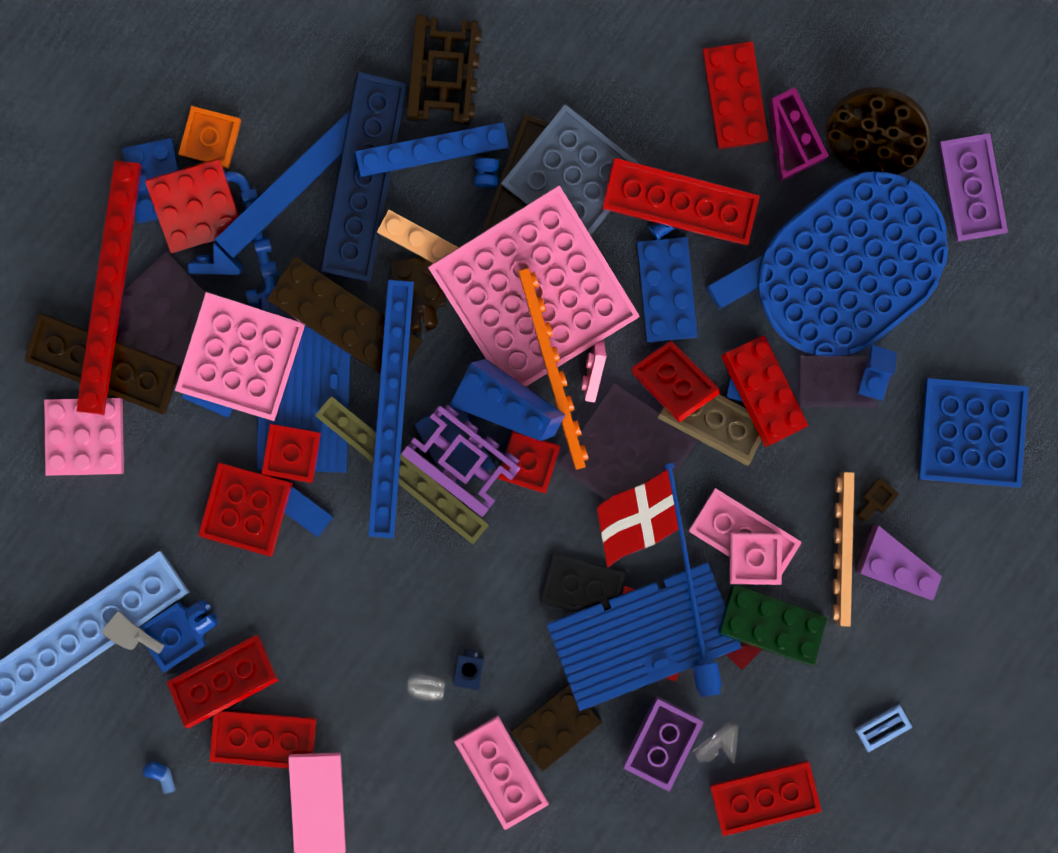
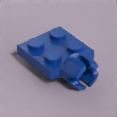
M198 601L189 608H185L181 602H178L140 627L145 631L144 633L164 645L163 650L159 654L148 648L163 673L207 645L204 635L217 625L218 619L215 612L205 618L202 617V614L212 608L206 601Z

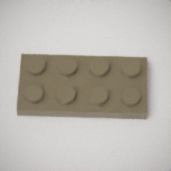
M721 395L714 397L681 422H678L664 406L658 416V419L747 466L751 463L761 442V438L747 409Z

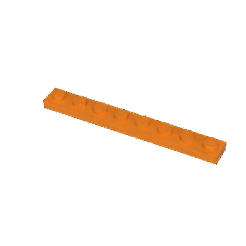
M529 268L518 271L557 409L565 414L561 423L574 468L578 470L586 467L584 460H588L585 445H579L577 436L581 435L578 421H573L570 411H574L571 396H565L563 387L567 386L564 372H558L556 362L560 361L557 347H551L549 337H552L553 333L549 321L544 323L542 312H546L543 298H537L535 288L539 287L535 272L530 273Z

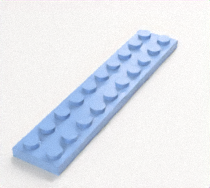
M162 551L155 553L0 660V723L116 644L107 638L102 631L117 612H122L131 622L140 627L189 593V590Z

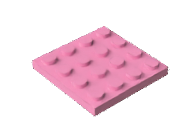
M206 292L175 391L275 421L305 325L299 321Z

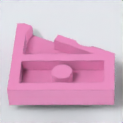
M604 339L591 347V352L587 357V375L583 376L580 388L581 391H584L585 401L595 402L606 360Z

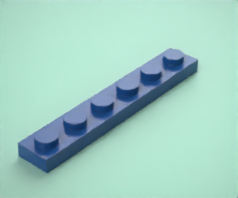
M503 122L355 151L359 175L360 177L506 149L509 148Z

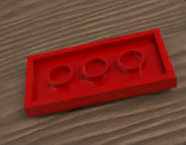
M753 41L703 49V61L718 150L768 142Z
M765 335L721 355L765 447L809 426Z
M255 635L169 680L167 685L183 725L188 729L279 680L261 638Z
M222 710L213 716L209 762L289 769L290 754H314L317 718Z
M808 760L709 785L722 836L822 812Z

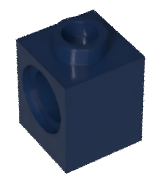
M465 650L464 653H459L453 686L479 690L484 657L479 656L480 652ZM467 662L475 664L477 671L473 675H466L462 670V666Z

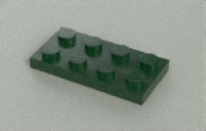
M734 584L730 588L718 634L812 667L816 663L828 617Z

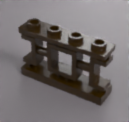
M416 15L407 115L409 121H429L430 109L454 111L453 122L455 124L464 123V125H469L470 118L474 119L475 103H471L472 93H477L478 78H473L474 68L479 69L480 53H475L476 44H481L482 28H478L476 20H472V22L462 20L460 33L437 31V18L429 19L424 15ZM427 28H431V39L443 40L442 51L429 50L428 60H425ZM467 31L471 32L468 64H464V53L452 52L453 41L466 42ZM434 59L458 61L457 83L432 81ZM423 78H426L427 89L439 90L438 101L424 100V111L420 110ZM467 81L464 114H460V103L448 102L449 90L462 91V82Z

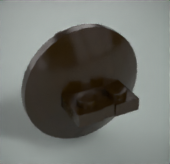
M883 87L863 88L843 97L832 109L826 129L827 141L831 151L846 168L863 173L864 171L857 169L862 164L869 168L868 172H887L896 175L910 170L921 161L928 149L931 134L927 115L916 101L902 92Z

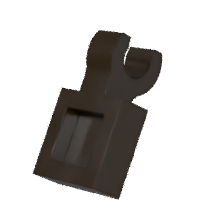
M877 478L862 496L867 503L855 516L862 522H867L876 510L884 513L899 493L883 479Z

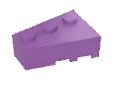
M872 525L855 572L933 601L942 576L879 525Z

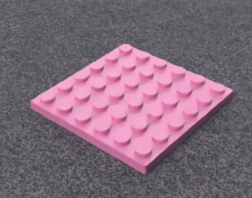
M560 185L428 267L485 358L525 387L546 375L547 371L518 274L519 270L529 268L530 273L535 272L539 284V287L535 288L537 298H543L546 312H542L544 323L549 321L553 336L549 337L551 347H557L560 361L556 362L557 367L640 317Z

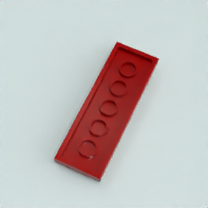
M613 158L601 209L746 246L749 244L760 195Z

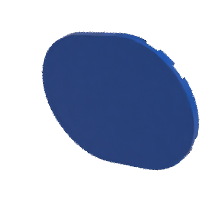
M873 171L854 174L826 189L775 233L763 254L758 274V293L763 312L772 328L781 338L795 348L823 357L854 354L880 340L926 302L939 284L938 281L948 258L947 227L936 202L915 182L887 172Z

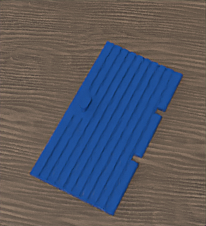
M261 297V310L295 320L266 301L267 297ZM306 326L299 342L275 421L258 416L256 469H263L270 424H277L322 432L315 472L347 473L348 442L315 415L331 396L349 409L351 355Z
M708 562L691 568L706 658H712L713 660L741 649L739 641L718 634L725 604ZM686 571L664 578L663 582L666 588L659 590L657 583L654 582L608 600L611 606L609 610L604 611L602 603L547 623L579 711L692 668V666L697 665L696 660H701Z

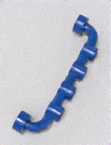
M235 171L225 172L228 182L233 181L239 185L246 210L258 199L256 188L250 189L247 179L242 174ZM262 232L253 241L265 289L257 294L256 289L246 291L249 306L261 309V297L269 296L275 286L274 277L278 276L275 261L269 262L267 254L272 252L269 238H263Z

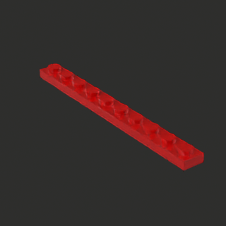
M114 161L76 409L79 413L105 415L142 170L140 163Z

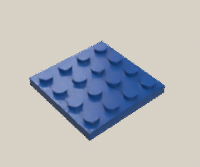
M926 378L918 479L1021 488L1029 387Z

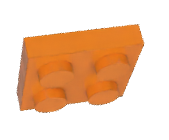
M191 106L178 155L200 162L220 158L222 166L229 169L242 120Z

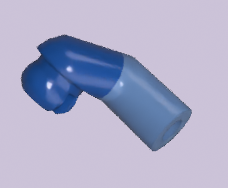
M150 762L143 767L145 777L160 781L163 794L176 790L169 767L158 762Z

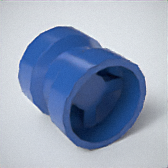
M489 158L475 159L474 168L477 171L473 179V185L483 188L498 187L499 179L496 175L499 170L500 161Z

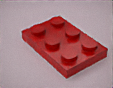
M669 341L631 368L632 374L678 422H681L720 394L719 388L672 341Z

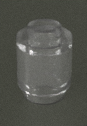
M415 673L414 678L409 677L407 692L412 693L411 698L436 702V699H443L445 680L439 679V676Z

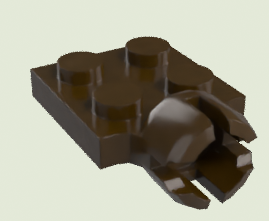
M423 257L390 261L392 280L414 282L410 330L422 332L420 319L423 318L426 331L435 329L438 325L437 309L446 306L445 293L428 268L433 263Z

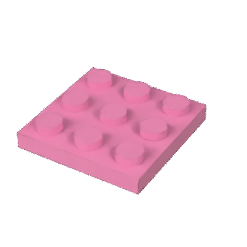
M107 398L105 415L77 412L78 399L44 400L46 476L124 474L123 399Z

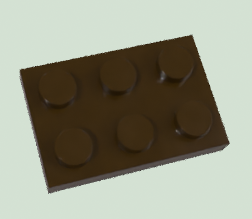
M568 683L512 729L511 733L544 772L601 725L602 722L590 707L579 711Z

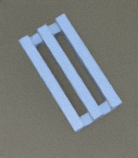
M897 704L854 730L860 737L866 751L870 752L911 729L912 726L901 706ZM896 713L899 714L897 717L864 735L863 732ZM903 721V725L869 744V739Z

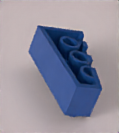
M487 359L470 364L450 403L452 407L539 441L555 436L565 417L563 412Z

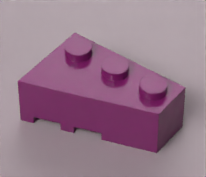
M794 87L772 98L768 108L778 182L780 183L825 161L829 155L796 88Z

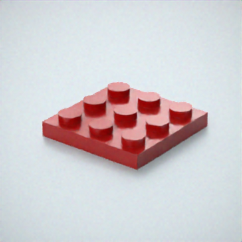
M220 158L149 178L145 181L171 253L214 241L239 217Z
M218 463L198 536L272 557L293 483Z

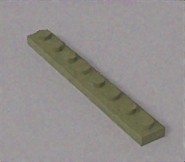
M331 396L315 416L374 464L376 432ZM402 454L400 455L398 484L471 544H474L489 524Z

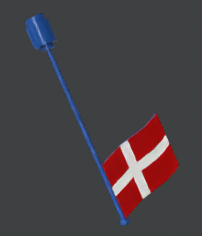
M674 463L664 465L666 471L650 481L614 495L597 507L606 563L608 568L624 556L655 545L674 532H679L701 660H696L697 665L692 666L696 690L700 692V697L721 694L720 687H722L719 666L718 662H712V658H706L672 470L675 467Z

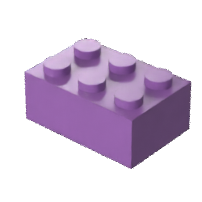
M655 695L622 762L623 769L670 792L704 721L701 717Z

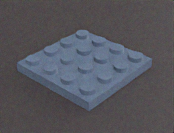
M565 104L503 180L501 185L526 205L560 185L591 236L610 212L601 209L613 158L637 164L640 163Z

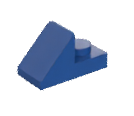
M217 242L213 245L214 259H211L209 255H198L196 259L188 263V272L192 274L240 275L244 270V265L236 257L233 259Z
M871 345L857 394L883 401L890 376L895 374L897 352Z

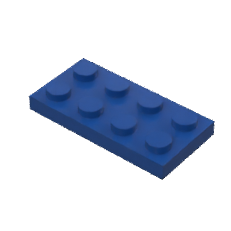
M688 237L637 242L646 342L697 338Z

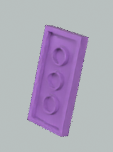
M990 133L939 142L938 146L955 241L960 242L1008 233Z

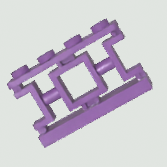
M439 405L430 417L440 425L425 445L416 438H413L401 454L483 517L496 501L486 491L500 473L512 480L520 470V467L517 466L519 460L509 452L504 456L497 450L499 445L488 436L484 440L476 433L479 429L468 420L465 424L456 418L459 413L450 406L446 405L443 408ZM444 415L469 434L470 438L467 440L459 434L452 444L443 438L440 434L448 424L440 419L441 416ZM460 442L480 456L466 476L446 462ZM435 443L445 451L438 461L445 470L442 472L416 452V448L418 447L426 453ZM484 446L509 465L511 469L507 471L500 465L494 474L491 475L481 467L488 455L480 449ZM476 475L486 483L478 493L486 501L482 503L455 481L460 479L463 483L467 484L471 477Z

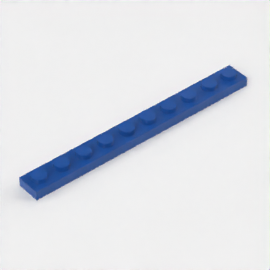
M388 280L368 537L394 538L414 282Z

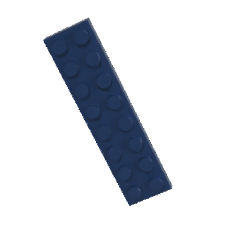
M362 72L356 74L320 266V272L371 282L379 239L377 231L382 223L391 171L360 177L355 151L397 143L407 83Z

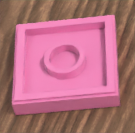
M730 532L729 583L782 585V533Z

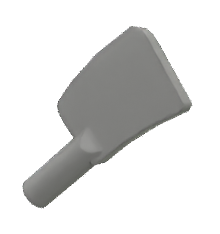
M120 611L113 616L102 631L111 641L129 650L134 649L138 642H141L158 654L164 648L162 643L144 633V630L136 626Z

